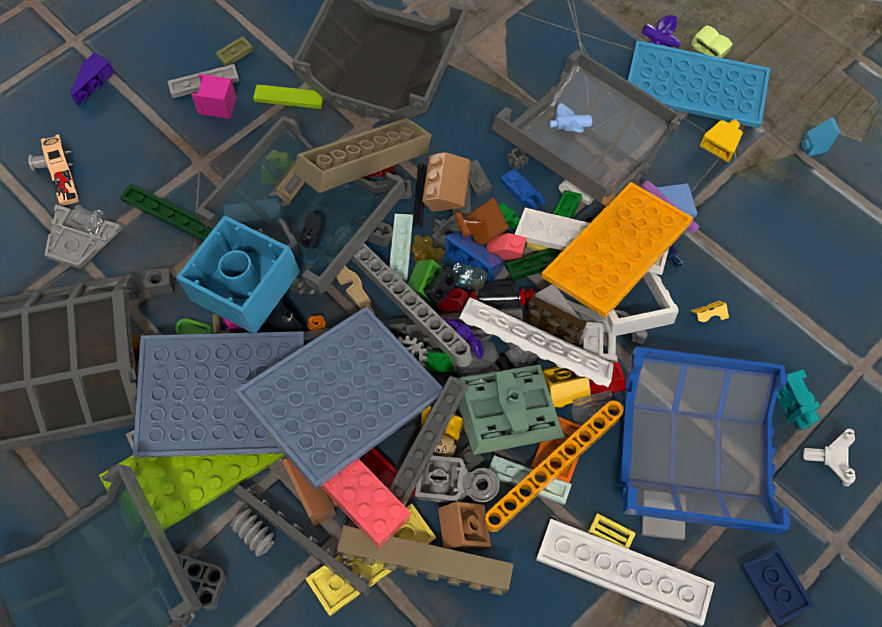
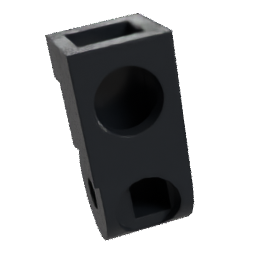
M438 267L435 271L436 276L424 290V294L433 304L442 302L460 280L450 267Z

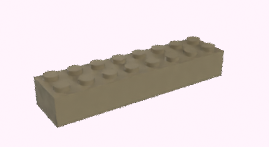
M405 118L297 154L295 174L317 192L321 193L428 153L431 134L410 119Z

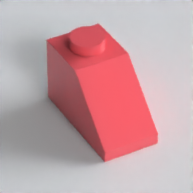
M510 233L499 235L488 242L486 250L492 255H497L502 260L513 261L522 258L527 238Z

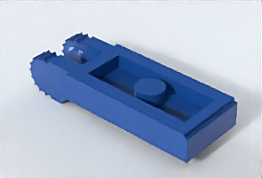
M515 168L500 177L501 183L529 209L537 210V205L533 202L532 198L541 206L546 203L544 197Z

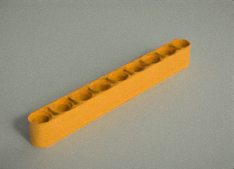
M610 401L494 505L485 517L484 523L487 530L490 532L501 530L613 427L623 413L621 403ZM608 410H614L617 413V415L613 416L609 414ZM598 422L602 424L603 428H596L594 426V423ZM585 435L589 441L583 442L579 436ZM564 449H572L574 455L566 454ZM550 462H557L560 468L553 469L550 466ZM542 475L545 478V482H537L535 476ZM521 489L529 490L530 495L527 497L520 494ZM511 502L515 505V509L509 511L504 507V504ZM496 516L499 518L500 523L492 525L489 522V518Z

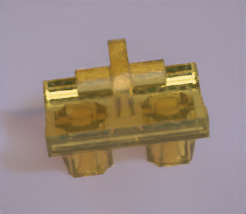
M419 234L416 235L411 246V250L415 254L413 260L416 263L433 259L439 264L440 260L444 257L445 251L441 247L434 249L432 247L433 241L428 235L421 237Z

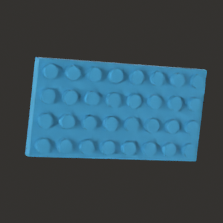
M637 41L628 81L673 110L728 122L736 120L742 125L760 128L770 68Z

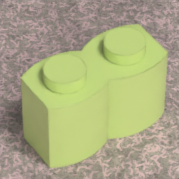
M706 25L694 36L691 45L705 55L723 58L729 52L732 42L727 37L719 35L714 28Z

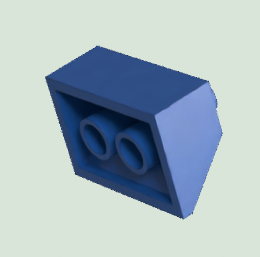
M459 231L448 234L445 237V256L470 274L486 278L485 281H494L502 271L503 261L497 255L489 253L484 246L473 242L470 237H463V234Z

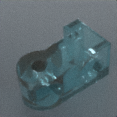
M456 263L453 268L456 275L458 271L460 272V276H458L460 280L455 285L458 288L466 286L481 290L488 278L487 272L478 267Z

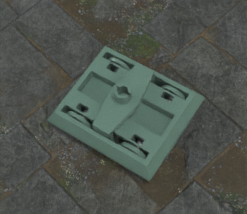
M541 364L456 378L469 385L459 405V411L473 455L565 437Z

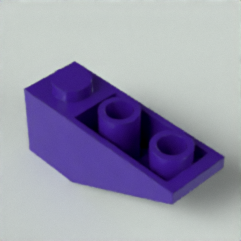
M95 52L82 63L70 92L71 97L78 106L114 74L110 62Z

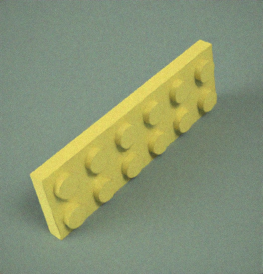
M411 503L406 507L411 512L410 520L393 537L430 544L436 540V536ZM341 555L334 558L340 563L345 561L353 568L351 572L356 576L361 574L367 578L370 587L392 572L391 570L384 569V565L375 563V566L362 564V560L355 558L353 561L343 560ZM326 566L321 567L306 578V581L329 616L360 595L358 591Z

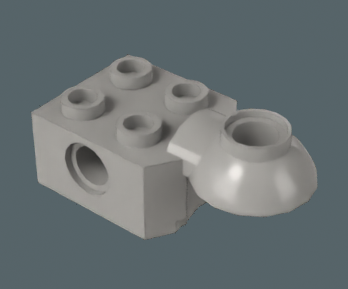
M432 456L416 485L415 497L424 501L454 503L462 502L466 496H470L475 501L488 502L497 495L500 484L497 475L490 469L478 468L469 472L462 458ZM486 481L488 482V488L483 491L479 490V483Z

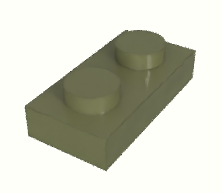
M242 36L215 54L224 66H229L254 50L253 46Z

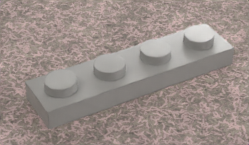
M233 64L169 80L168 85L172 98L198 92L201 84L198 74L230 78L232 83L239 82V78Z

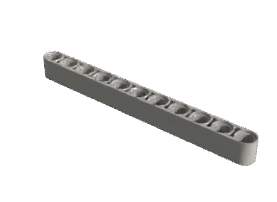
M347 227L339 228L335 232L336 240L341 236V234L346 230ZM353 232L339 246L341 250L355 235ZM363 243L351 260L458 366L464 367L469 365L473 358L468 343Z

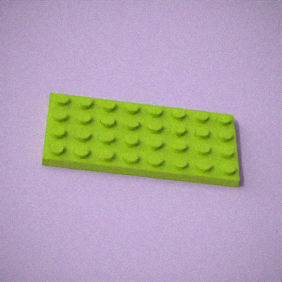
M285 454L134 458L132 455L119 464L132 468L164 531L285 457ZM108 470L100 474V478L108 473ZM102 480L105 488L108 491L111 486V482H106ZM127 490L122 503L136 532H138L143 519ZM148 530L141 541L142 544L152 538Z

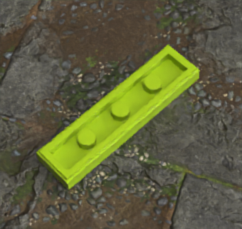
M258 84L256 85L253 97L254 102L322 109L324 100L314 90Z

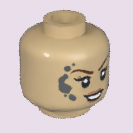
M444 434L432 456L453 457L457 445L454 444V439Z

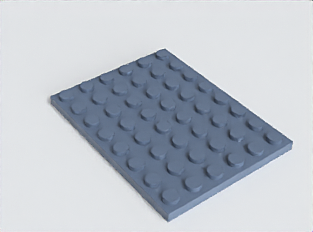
M366 306L234 390V395L311 486L317 490L435 403L443 387Z
M304 332L142 335L140 340L133 457L284 454L234 395V390L304 346Z

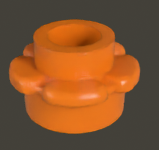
M321 315L311 316L308 319L307 327L311 331L324 329L326 326V321Z

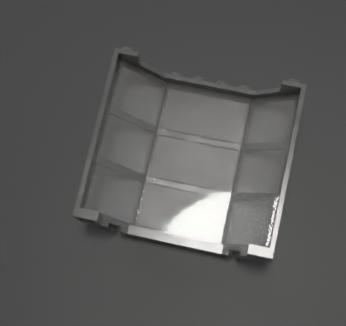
M577 49L568 56L564 70L560 75L561 80L556 87L553 86L550 92L512 123L509 122L512 110L508 107L504 108L495 116L492 130L600 203L608 206L630 182L636 185L642 178V175H646L649 172L650 165L672 133L679 129L681 125L679 121L682 115ZM559 103H562L571 109L575 115L590 114L592 125L591 127H583V133L564 131V129L556 130L555 127L550 128L549 120H555L557 117V106Z

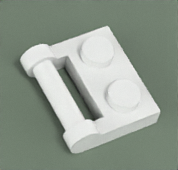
M587 322L586 327L588 330L583 341V349L612 363L618 362L616 336L610 337L608 334V354H603V332H607L603 323Z

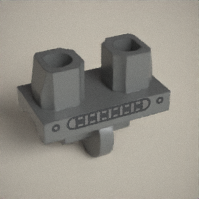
M454 214L447 221L444 218L441 221L438 219L432 221L433 228L431 232L433 233L432 238L434 240L432 245L435 247L440 245L445 248V237L448 234L458 231L462 233L457 227V220Z

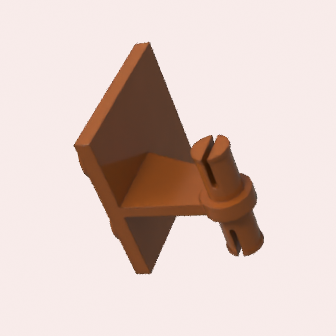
M494 197L465 217L466 220H464L461 212L454 214L457 220V227L462 231L463 237L467 238L472 233L478 245L484 246L509 229Z

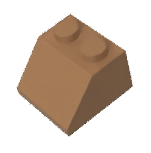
M454 502L438 508L444 548L466 551L491 547L489 530H487L484 523L486 517L485 505Z

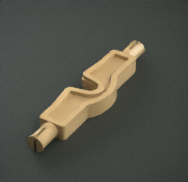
M345 265L336 276L339 284L343 285L352 282L353 284L346 289L347 295L360 310L367 306L376 315V312L371 307V300L362 289L361 279Z

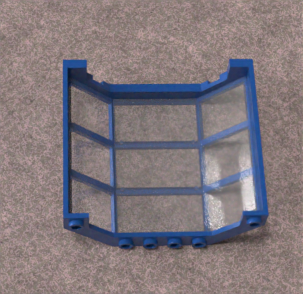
M635 347L631 355V370L628 373L625 387L629 391L626 392V397L623 399V413L621 416L618 486L623 487V490H620L621 502H624L623 514L773 534H782L787 531L791 525V517L788 515V508L783 507L779 510L773 496L776 490L775 484H773L775 464H772V456L775 453V445L772 444V437L775 431L774 425H772V414L778 391L787 383L788 376L785 373V365Z

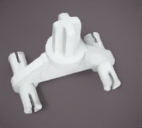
M847 429L829 447H825L824 450L805 448L803 451L804 460L824 462V465H828L842 480L844 486H849L856 478L855 471L848 468V447L855 440L854 431Z

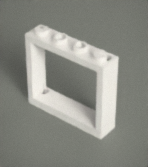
M647 272L643 278L662 310L624 318H618L614 309L606 318L598 314L610 337L674 324L678 314V307L672 301L668 290L665 289L661 278L656 273Z

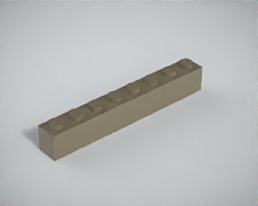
M343 525L337 549L338 555H341L343 560L353 561L355 558L362 560V564L375 566V563L384 565V569L396 571V568L405 570L404 573L417 576V573L425 574L426 578L438 581L439 578L447 579V583L459 586L460 583L469 584L468 588L474 590H481V588L490 589V593L495 595H503V592L507 593L509 591L513 570L512 563L393 536L378 549L360 529Z

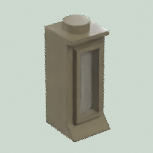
M297 160L293 161L269 193L270 196H279L282 199L280 203L282 206L289 205L305 183L304 180L295 174Z

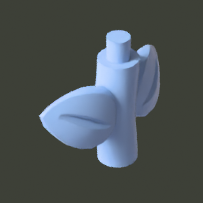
M559 103L557 106V117L555 120H549L550 128L555 127L556 130L564 129V131L583 133V127H591L592 125L590 114L575 115L571 109L562 103Z

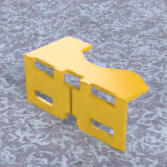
M716 301L705 307L702 306L691 310V312L697 314L698 321L701 322L708 321L714 315L720 316L721 320L729 318L727 305L722 301Z

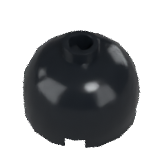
M280 300L269 315L272 332H303L307 326L303 319L296 315V311L284 300Z

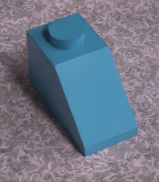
M829 118L806 133L801 141V146L807 156L828 152L840 133L834 118Z

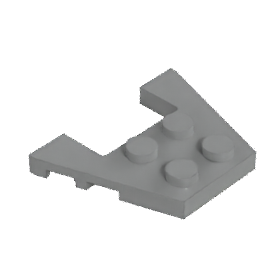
M56 204L45 256L47 259L81 269L122 230L120 224L105 220L97 235L67 227L66 224L73 212L69 208Z

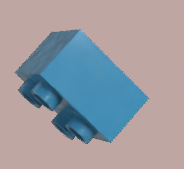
M224 215L180 271L176 279L192 302L256 334L298 276L300 270L290 247Z

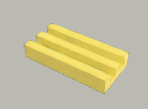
M598 513L588 531V534L629 549L636 534ZM598 521H600V522H602V523H604V524H606V525H608V526H610V527H612V528L618 530L619 532H621V533H623V534L629 536V538L627 539V538H625V537H623V536H621V535H619V534H617V533H615V532H613V531H611V530L605 528L604 526L598 524ZM595 528L598 529V530H600V531H602V532H604V533H606V534H608V535H610L611 537H613V538H615V539H617V540H619V541L625 543L626 545H623V544H621V543H619V542H617V541H615V540H613V539L607 537L606 535H604V534H602V533L596 531Z

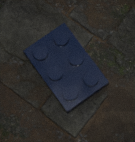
M779 547L740 566L776 627L816 607Z

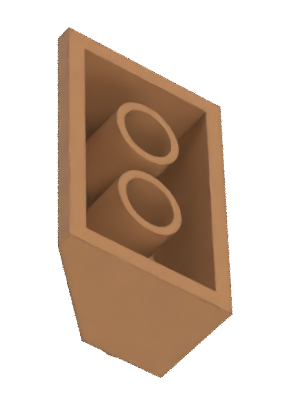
M446 152L429 156L422 201L432 212L465 207L471 164L469 159Z
M289 458L282 460L313 526L337 515L334 508L338 506L328 497L327 493L321 487L315 490Z

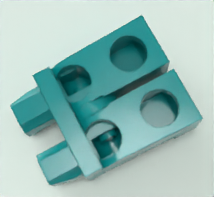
M804 370L788 374L786 385L777 394L784 412L789 416L787 418L789 424L795 422L799 431L808 429L813 426L812 424L820 421L816 410L821 406L818 401L815 402L814 395L808 391L803 381L807 377Z

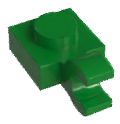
M501 203L499 207L508 226L516 231L520 219L515 217L516 212Z

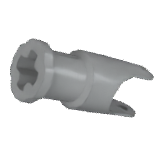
M63 151L64 154L72 153L71 151ZM29 155L28 161L32 171L45 167L49 169L44 155Z

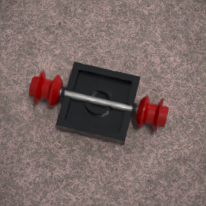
M516 280L485 281L482 288L478 290V296H476L473 290L468 295L477 301L500 310L518 308L519 301L522 307H525V304L529 303L536 292H533L532 288L529 292H525L524 288H522L520 293L517 294Z

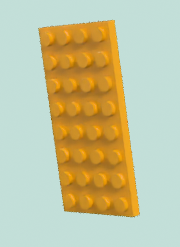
M630 182L542 272L541 277L606 318L693 222V217Z

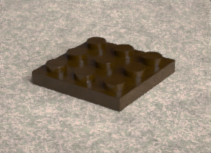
M532 296L529 301L525 323L577 347L579 346L587 322L535 296Z

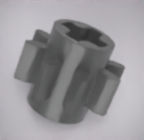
M511 148V153H507L506 157L508 166L515 169H524V163L527 164L529 159L526 157L527 153L520 148Z

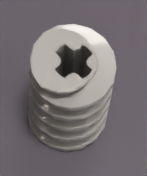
M247 509L232 520L230 527H233L232 530L238 533L240 539H244V543L249 545L251 551H255V555L259 557L273 546L274 541L271 539L274 533L266 535L269 528L266 526L261 529L263 521L260 520L255 523L258 516L255 514L249 517L252 510Z

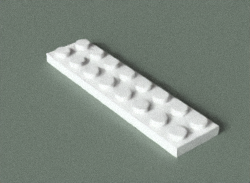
M525 208L515 235L526 237V242L563 251L590 223ZM668 250L648 272L662 275Z
M470 297L459 319H462L466 324L475 325L487 334H494L505 342L516 344L520 349L531 351L541 359L555 362L557 366L568 368L574 371L576 375L585 376L598 385L608 387L612 380L614 363Z
M550 519L536 559L699 626L704 624L715 584L553 519Z

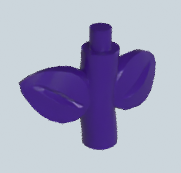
M675 15L661 18L657 28L646 23L642 29L641 34L651 39L649 43L677 48L681 44L680 41L676 40V36L671 35L677 27L678 19Z
M443 319L473 347L476 357L481 359L484 355V348L476 333L458 320Z

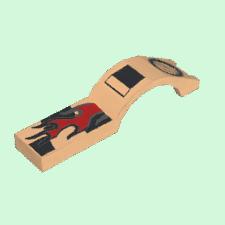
M59 134L47 139L42 138L43 153L51 173L60 206L79 202L71 172L63 153Z

